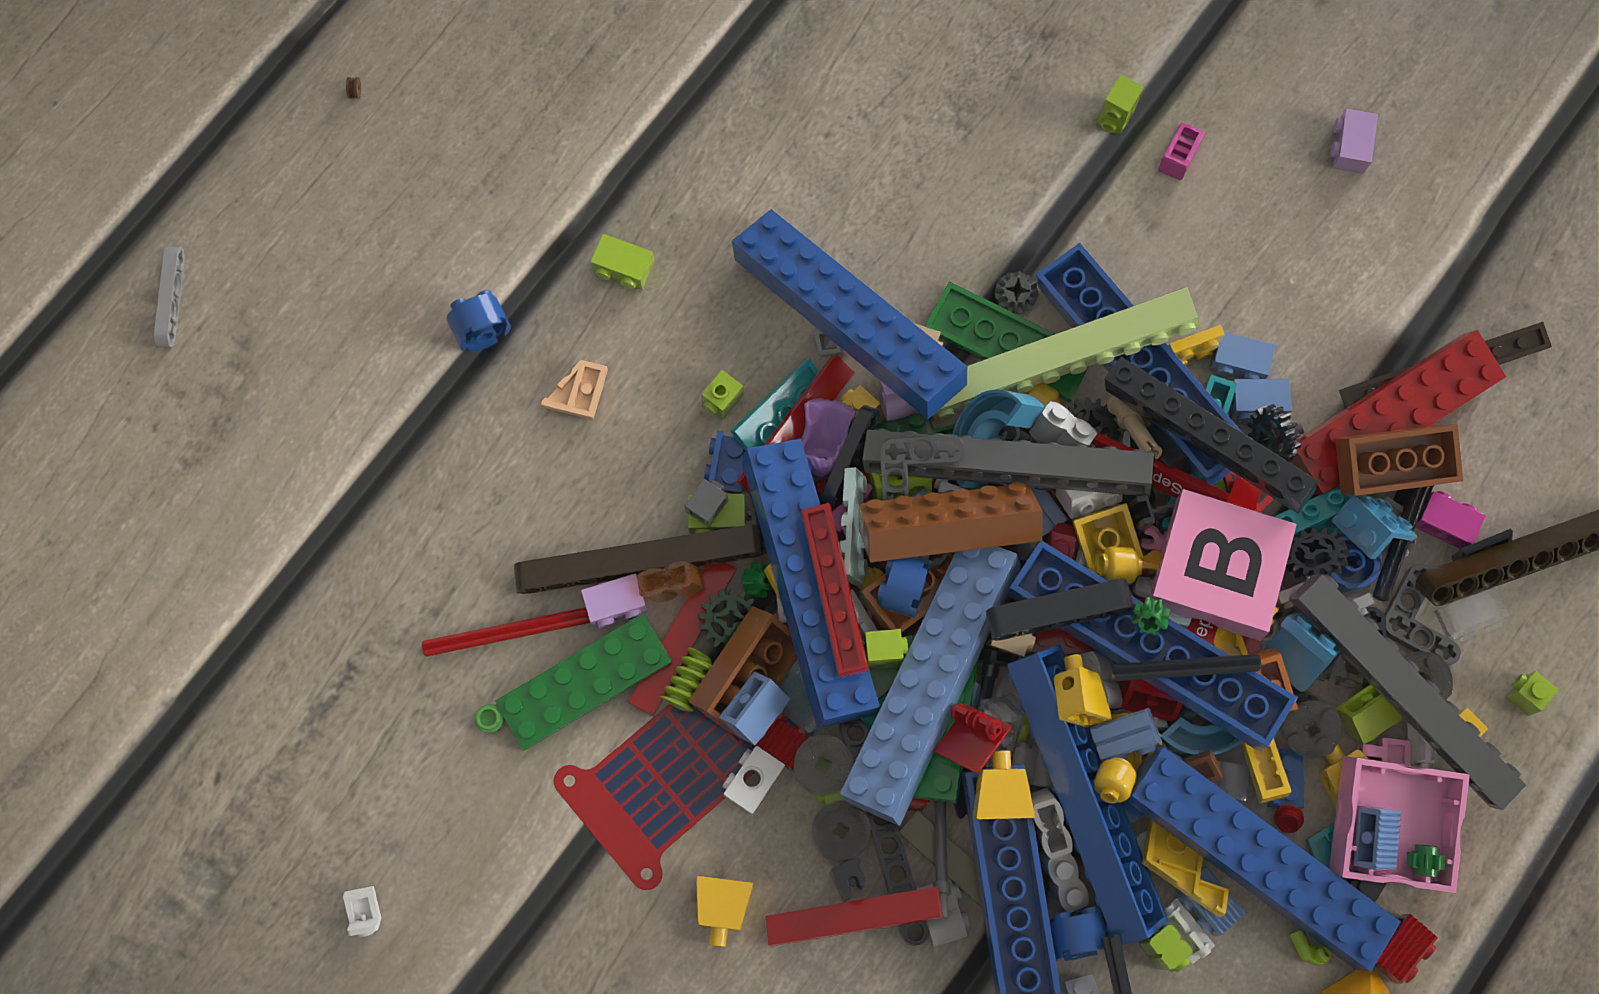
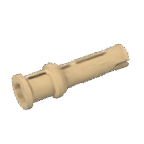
M1112 396L1107 403V408L1110 413L1117 417L1119 427L1129 432L1139 449L1154 453L1155 459H1158L1162 454V449L1157 445L1142 423L1141 413L1115 396Z

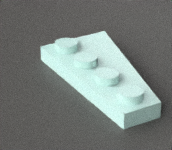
M856 467L845 468L843 504L845 507H848V512H844L842 515L841 526L846 535V540L840 541V547L848 582L852 585H864V576L868 574L867 560L864 559L865 546L860 535L859 503H863V493L867 492V479Z

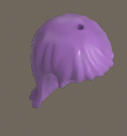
M812 399L804 404L806 425L801 441L811 474L825 477L829 476L832 472L856 412L850 405L840 403L838 400Z

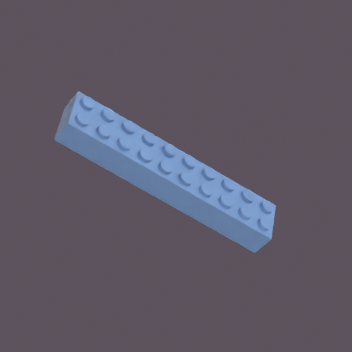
M998 546L955 552L908 650V654L905 656L840 792V795L847 803L900 826L934 754L933 750L938 745L949 722L951 707L957 704L990 634L985 611L1004 604L1009 588L1021 568L1016 553Z

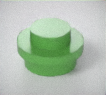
M484 705L475 714V724L484 733H494L503 725L504 716L495 705Z

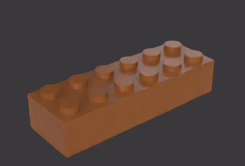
M1013 482L1006 486H983L981 489L973 490L957 489L953 492L940 494L931 492L924 496H900L891 500L881 501L873 499L867 503H859L860 535L870 562L1042 541L1043 510L1028 483Z

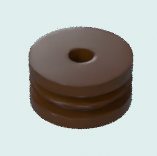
M347 77L346 94L348 99H352V97L360 99L361 81L359 77Z

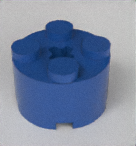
M491 290L481 291L475 297L467 300L464 298L455 300L451 303L450 307L452 310L446 318L462 351H464L465 347L468 348L469 352L488 348L498 342L497 336L503 333L505 337L511 329V325L497 297L492 294Z
M1341 534L1339 538L1344 537L1349 552L1347 561L1352 566H1341V574L1333 572L1331 575L1339 586L1337 589L1342 595H1350L1361 591L1377 579L1382 559L1381 553L1376 559H1370L1345 534Z
M914 557L888 560L885 569V577L888 578V581L881 582L877 595V604L881 605V609L915 618L931 562Z
M1098 906L1083 909L1082 913L1078 914V916L1071 917L1070 912L1053 915V919H1050L1056 962H1059L1063 956L1065 961L1097 955L1096 950L1104 949L1102 938L1107 934L1106 920Z

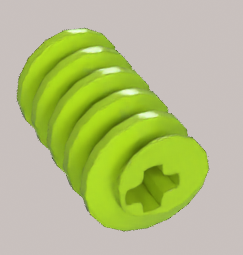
M688 647L687 651L692 657L683 656L682 662L686 667H676V671L681 677L671 676L670 681L675 687L665 686L664 691L669 697H659L682 711L693 712L694 709L688 701L705 677L706 672L712 667V659L702 652Z

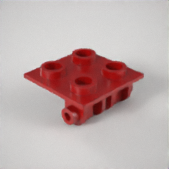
M962 703L954 704L951 707L950 714L955 722L933 751L978 774L1012 726L969 705L966 706Z

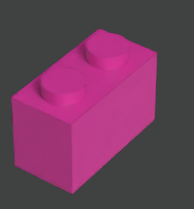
M1433 491L1423 512L1419 515L1415 528L1461 549L1474 544L1486 515L1478 512V509L1473 505L1461 504L1453 500L1452 496L1445 492Z

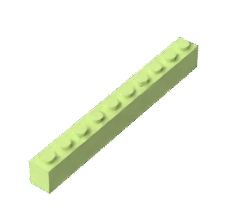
M1188 287L969 365L967 370V386L933 415V418L941 421L953 418L975 396L988 390L1028 392L1034 388V385L1043 382L1046 384L1058 381L1060 376L1068 373L1078 374L1085 371L1088 366L1097 363L1099 365L1107 364L1113 361L1116 356L1135 354L1144 346L1150 344L1160 345L1175 335L1185 336L1193 333L1201 325Z

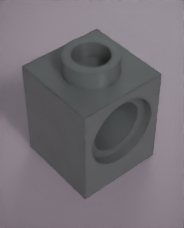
M703 479L685 504L686 513L709 528L728 502V495L725 493L726 488L715 480H712L710 483Z

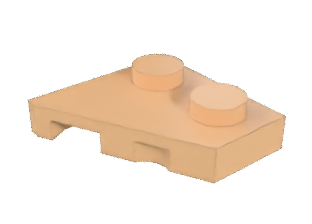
M580 360L572 368L570 375L564 377L557 384L558 387L548 398L545 397L542 400V408L593 420L608 367Z

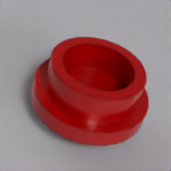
M1283 805L1275 811L1274 821L1281 831L1294 833L1302 827L1304 814L1296 806Z

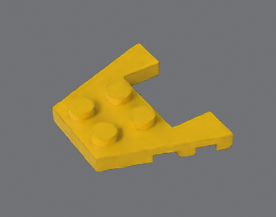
M1149 818L1142 864L1217 917L1221 918L1226 914L1229 889L1201 880L1203 857Z

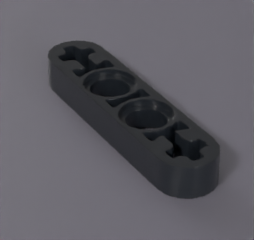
M863 405L855 417L821 495V504L829 503L832 510H835L843 502L845 468H858L864 454L867 430H875L880 416L878 409Z

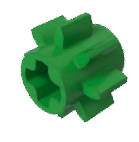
M762 562L751 563V569H744L741 583L747 591V595H755V598L767 597V591L774 590L764 572L768 565H763Z
M1146 597L1143 604H1135V614L1133 615L1132 623L1138 624L1140 633H1152L1155 636L1160 628L1167 629L1170 609H1164L1162 599L1156 600Z
M1415 844V851L1407 852L1406 866L1414 868V875L1437 877V870H1445L1446 855L1438 854L1437 846Z

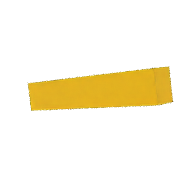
M1221 628L1217 629L1213 646L1230 656L1248 655L1242 635ZM1274 738L1268 748L1262 753L1241 741L1259 804L1288 797L1292 791Z

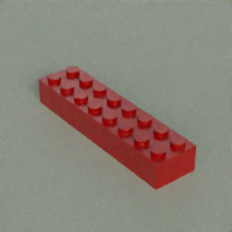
M1474 330L1464 333L1298 438L1296 441L1301 444V447L1296 449L1298 455L1293 457L1291 463L1317 480L1316 490L1313 495L1324 494L1340 484L1335 438L1431 426L1506 378V375L1479 331Z

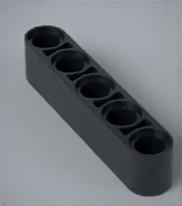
M1117 579L989 608L985 612L992 640L1000 641L1123 614L1133 610L1134 605L1127 579Z

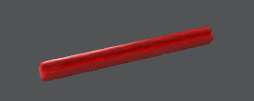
M584 607L424 640L422 642V651L428 657L589 623L590 619L587 609Z

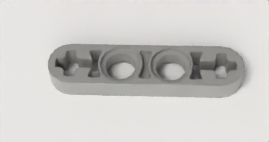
M166 246L163 253L154 327V341L157 347L172 348L175 344L185 264V253L181 246Z

